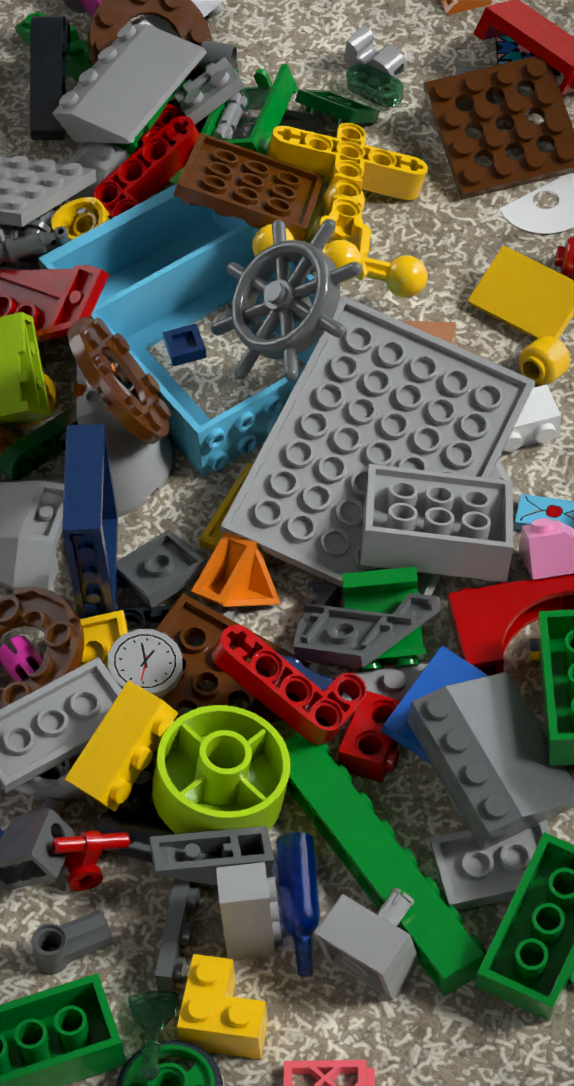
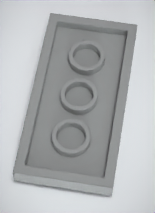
M99 657L0 709V785L6 793L84 750L122 691Z

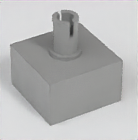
M393 887L391 893L375 914L342 894L315 933L323 953L329 962L389 999L394 1000L420 962L411 935L397 927L415 901L405 892L401 896V890Z

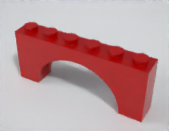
M574 573L534 580L530 578L509 583L499 582L492 586L475 589L464 588L457 592L448 593V615L459 657L488 676L504 673V654L509 643L523 628L538 620L539 611L574 610Z

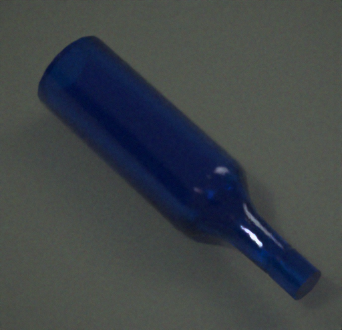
M289 832L281 835L275 841L281 921L283 928L291 934L294 940L297 974L301 977H307L313 974L311 939L321 921L314 838L304 832Z

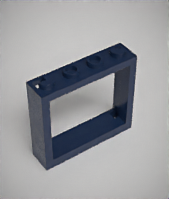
M104 424L67 425L62 533L79 619L116 611L119 516Z

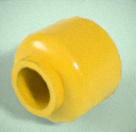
M550 335L541 336L522 350L519 356L520 370L523 376L536 381L535 385L542 386L547 384L548 386L567 372L570 366L568 349L564 343Z

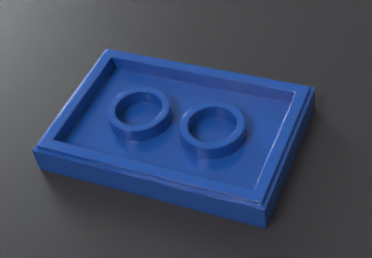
M441 646L384 723L381 732L431 764L406 721L411 702L444 686L487 677L488 675L449 649Z

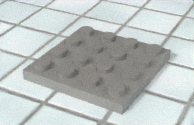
M0 153V224L25 226L97 181L96 170L82 167L79 163L62 165L55 164V161L50 159L32 161L28 160L26 156L9 158L2 157Z

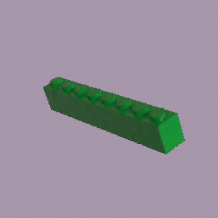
M299 733L286 739L284 742L290 756V774L286 790L378 911L393 887L401 890V896L405 892L415 901L397 927L411 935L420 966L442 995L445 997L476 978L486 955L484 945L475 934L470 936L464 929L462 918L456 908L452 905L447 906L443 902L434 880L430 876L424 877L418 870V864L412 852L407 847L403 849L395 840L396 836L391 825L385 819L379 820L374 813V807L369 797L363 791L358 793L352 785V778L347 769L342 764L337 766L333 761L328 745L312 744Z

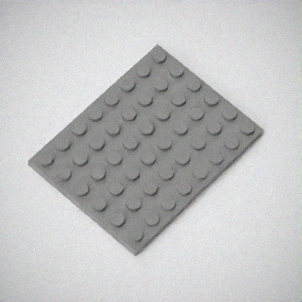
M342 296L333 317L334 320L345 326V335L337 338L325 331L319 339L220 527V532H227L255 541L261 551L342 587L343 573L390 569L360 565L368 465L376 464L490 478L536 382L345 296ZM418 572L417 594L432 596L442 575Z

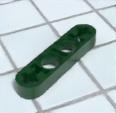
M77 404L8 446L0 456V472L13 480H19L66 450L67 425H78Z

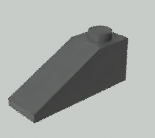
M267 826L152 836L149 839L154 871L157 876L218 886L216 868L265 862L267 878L271 876L274 857Z

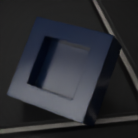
M197 324L163 332L164 344L172 366L207 358L206 348Z

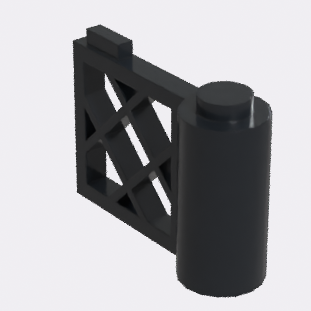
M151 760L150 764L142 771L151 772L154 776L156 761ZM153 779L140 785L134 782L129 797L124 801L126 802L137 797L143 806L142 808L130 812L121 810L120 804L116 812L108 809L107 812L101 814L96 831H100L101 834L126 832L130 837L128 848L102 851L153 863L149 842L150 837L175 834L156 814L157 810L154 802L150 804L144 795L152 791Z

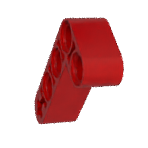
M178 116L172 119L98 184L94 190L93 197H96L104 205L105 209L109 212V219L146 201L186 165L200 134L191 118Z
M230 625L224 629L213 649L214 662L219 668L303 738L315 745H323L331 741L355 713L366 696L367 688L365 682L361 677L353 673L339 675L325 691L321 690L243 625ZM247 658L251 659L249 663L246 662ZM256 668L266 670L270 677L260 675ZM339 691L347 693L352 701L343 699L339 695ZM286 693H293L299 698L300 702L290 700ZM315 717L325 719L329 727L320 725Z

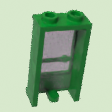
M288 64L281 65L273 84L264 69L256 70L254 79L258 87H247L239 91L241 96L247 98L248 103L243 110L236 130H233L232 139L224 141L266 155L273 129L280 125L292 94H296L298 90ZM228 100L209 114L201 133L213 135L224 108H227Z

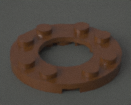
M103 0L91 19L87 37L88 52L92 66L99 60L98 55L100 52L111 46L118 38L117 33L132 18L139 15H155L165 19L179 38L200 47L203 41L212 42L209 26L199 8L191 0ZM199 63L188 74L184 83L189 79L193 81L200 76ZM181 86L180 89L177 91V93H178L180 90H182L184 87ZM175 96L167 104L177 102Z
M82 317L68 329L67 336L74 358L93 390H97L102 400L109 406L107 409L131 434L145 443L155 444L169 433L168 418L172 416L168 406L157 394L160 391L159 384L151 374L144 373L136 360L128 352L130 347L124 337L119 333L113 335L102 319L97 317L94 320L89 317ZM112 363L123 382L129 386L133 384L129 388L130 393H132L131 395H127L111 374V371H113Z
M19 587L13 589V594L0 598V636L13 628L29 626L41 630L47 643L46 652L43 654L45 658L40 668L34 674L30 673L28 675L29 679L24 682L15 681L5 688L0 687V709L80 667L84 651V631L81 621L65 599L51 590L40 587Z

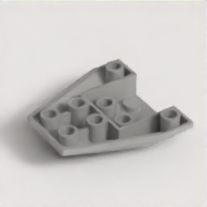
M52 474L23 477L19 480H0V585L14 591V588L19 587L52 589L59 569L55 550L62 533L65 476Z

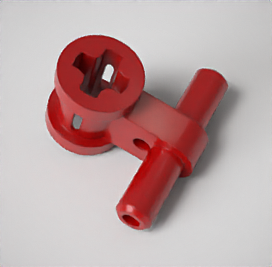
M97 830L81 832L80 836L54 838L52 841L53 852L55 854L67 853L63 864L67 865L69 871L67 877L69 888L73 891L81 892L97 887L103 881L102 871L100 867L96 866L102 850L128 848L130 837L126 832L101 834Z

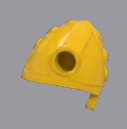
M96 197L72 200L55 212L51 220L52 229L55 230L59 226L65 227L68 237L73 240L110 220L108 217L109 212ZM79 209H87L85 212L77 213Z

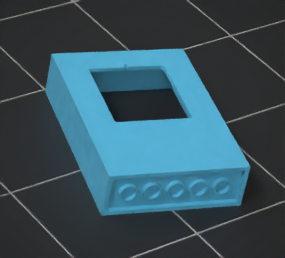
M175 184L38 259L40 269H74L75 265H90L110 274L90 318L95 320L99 317L113 335L116 333L121 334L130 347L128 352L136 360L144 373L151 374L160 386V391L157 394L168 406L172 414L168 418L170 441L204 477L213 471L222 470L228 462L242 454L251 453L259 444L266 441L319 339L310 348L297 355V358L304 364V367L298 369V378L296 380L289 381L284 377L213 419H210L147 349L163 340V332L191 325L232 302L239 280L227 273V265L235 262L246 268L255 258L252 240L260 228H254L244 220L233 216H220L213 209L201 205L192 206L184 203L181 198L173 196L177 186ZM299 261L289 263L290 276ZM274 272L267 281H269L270 283L275 281L276 272ZM309 272L303 283L315 279V277ZM259 293L256 304L264 301L263 294ZM315 294L309 296L311 303L314 301ZM267 315L259 319L263 322ZM301 321L294 322V328H296L301 323ZM280 322L273 332L278 338L281 337ZM116 374L115 377H116L128 390H129V388H131V387L133 386V384L130 385V386L127 385L125 382H123V380L119 377V375Z

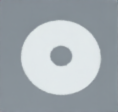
M574 173L566 174L501 207L502 214L514 226L532 233L552 234L574 228ZM551 191L558 195L559 203L553 208L542 209L534 204L533 197L538 192Z

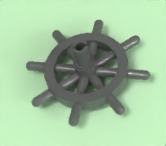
M332 219L323 221L311 243L300 240H287L285 223L282 220H275L272 224V246L258 254L246 268L235 262L227 265V273L239 280L233 294L231 316L213 323L211 332L219 336L234 329L238 338L248 347L234 371V375L238 379L246 378L258 357L262 355L269 359H283L285 378L289 381H294L298 378V354L310 348L325 331L337 338L345 335V326L333 319L340 298V283L360 274L362 267L358 262H351L336 268L332 259L322 251L336 228V223ZM299 261L290 276L289 263ZM314 266L317 278L303 283ZM276 272V280L271 283L267 281ZM259 293L263 294L264 301L256 304ZM315 294L314 301L311 303L309 296ZM267 315L257 331L255 320ZM301 321V323L296 328H294V322ZM280 322L281 337L270 339Z

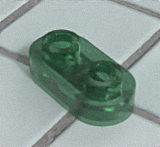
M356 64L350 67L346 73V83L349 91L378 106L394 107L403 100V83L390 74L368 64Z

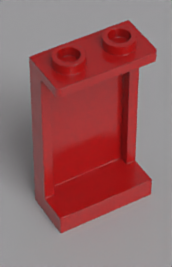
M509 0L485 7L473 33L476 37L484 41L501 35H507L564 75L559 86L562 95L574 91L573 36L520 0Z

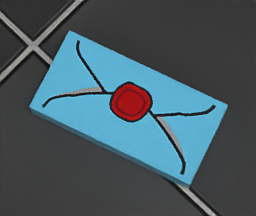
M521 494L515 519V530H521L522 526L531 525L534 520L542 518L558 520L574 528V501Z

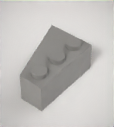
M265 862L216 868L227 958L238 961L276 956L274 942L282 941L275 877L267 878Z

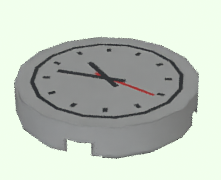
M137 629L123 634L113 643L108 653V671L121 689L129 680L159 698L167 695L177 686L182 675V654L177 643L167 634L154 629Z

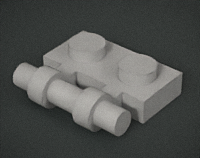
M226 57L216 64L210 63L205 67L207 71L193 81L189 79L182 85L184 88L174 95L186 116L191 118L194 124H197L245 87Z

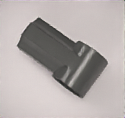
M100 910L60 926L51 923L44 924L38 927L32 936L35 965L39 971L45 974L59 973L67 967L69 961L113 944V936L108 922ZM51 946L58 948L52 952L44 951V949Z

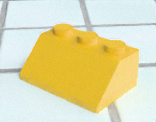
M128 680L67 774L65 780L97 803L116 812L120 804L129 797L132 785L141 771L150 764L153 752L160 743L167 728L174 723L178 712L162 699Z

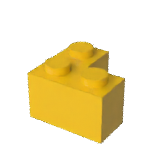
M193 954L177 1024L180 1042L193 1043L194 1046H199L205 1052L261 1060L268 1027L266 1001L233 997L236 983L233 959Z

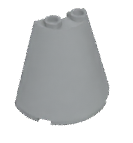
M77 364V382L87 386V390L77 397L78 425L104 424L118 516L122 517L145 505V499L156 489L160 491L166 482L173 460L171 441L167 434L155 444H148L131 434L107 409L109 406L102 400L97 390L92 389ZM113 375L127 395H131L132 393Z

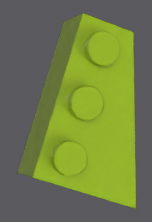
M23 312L0 317V423L17 426L51 418L33 317Z

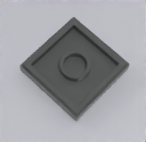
M167 530L118 560L117 579L148 606L153 608L198 580L208 561L172 531Z

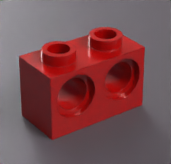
M366 691V696L355 711L338 750L339 765L342 764L349 774L383 783L387 771L394 772L400 755V751L397 750L399 743L381 732L384 724H379V722L387 721L401 702L400 700ZM367 752H375L376 754H374V755H366L365 753H367Z

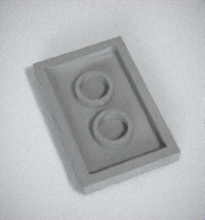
M544 820L485 850H481L470 829L431 837L430 848L447 906L452 905L457 911L512 900L543 833L550 834L547 821Z

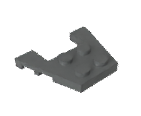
M309 581L307 585V600L303 602V617L299 619L293 644L295 658L315 663H330L350 668H364L441 610L439 596L408 593L393 614L334 607L342 597L339 585Z

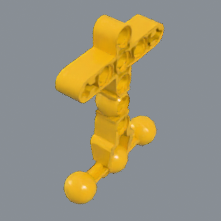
M353 123L340 124L335 138L289 126L275 127L267 148V156L325 176L324 180L327 181V190L323 196V205L327 215L321 217L318 229L326 219H332L336 223V228L322 251L332 259L336 268L351 262H358L362 267L360 274L343 282H347L355 277L359 280H364L367 277L386 282L391 293L401 298H412L420 294L428 280L426 267L420 259L411 255H402L389 263L367 258L371 229L363 224L362 211L365 207V197L362 190L404 200H415L420 194L428 171L427 164L413 156L366 145L364 129ZM272 224L260 228L252 240V249L255 257L273 245ZM286 228L287 240H294L293 235Z

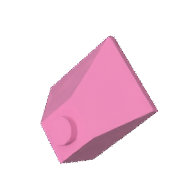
M548 518L537 519L531 525L522 526L519 554L533 580L574 573V528L558 520L554 521Z

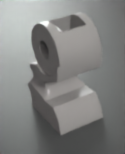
M363 25L346 41L344 62L353 70H361L365 76L371 74L376 81L389 85L406 70L407 62L399 50L391 44L386 45L379 51L374 49V35L369 28Z

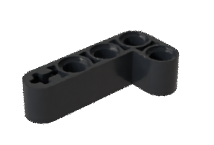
M65 16L31 17L30 135L32 140L65 139L66 130L52 114L60 105L59 100L66 94V50H70L71 30L70 23Z

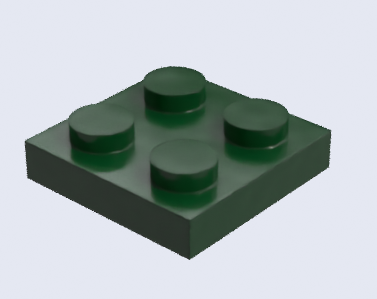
M298 89L295 102L305 105L304 111L317 116H323V113L333 116L332 122L338 125L353 123L363 127L364 123H377L380 113L377 109L328 90Z

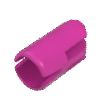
M15 636L10 640L17 650V654H14L3 644L0 647V664L14 682H23V679L28 677L30 673L34 674L40 668L44 659L27 637Z

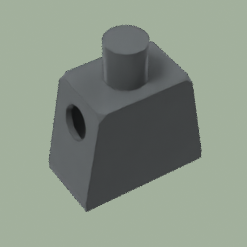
M47 799L40 810L17 816L12 820L0 838V884L6 890L57 879L67 853L55 854L52 850V841L54 838L74 836L73 829L62 819L65 808L59 802Z

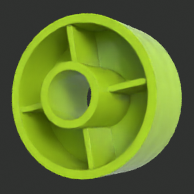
M212 705L200 707L183 714L167 728L158 747L152 783V796L159 816L175 834L267 826L269 831L281 812L289 779L290 756L287 746L281 735L269 722L259 715L239 707Z

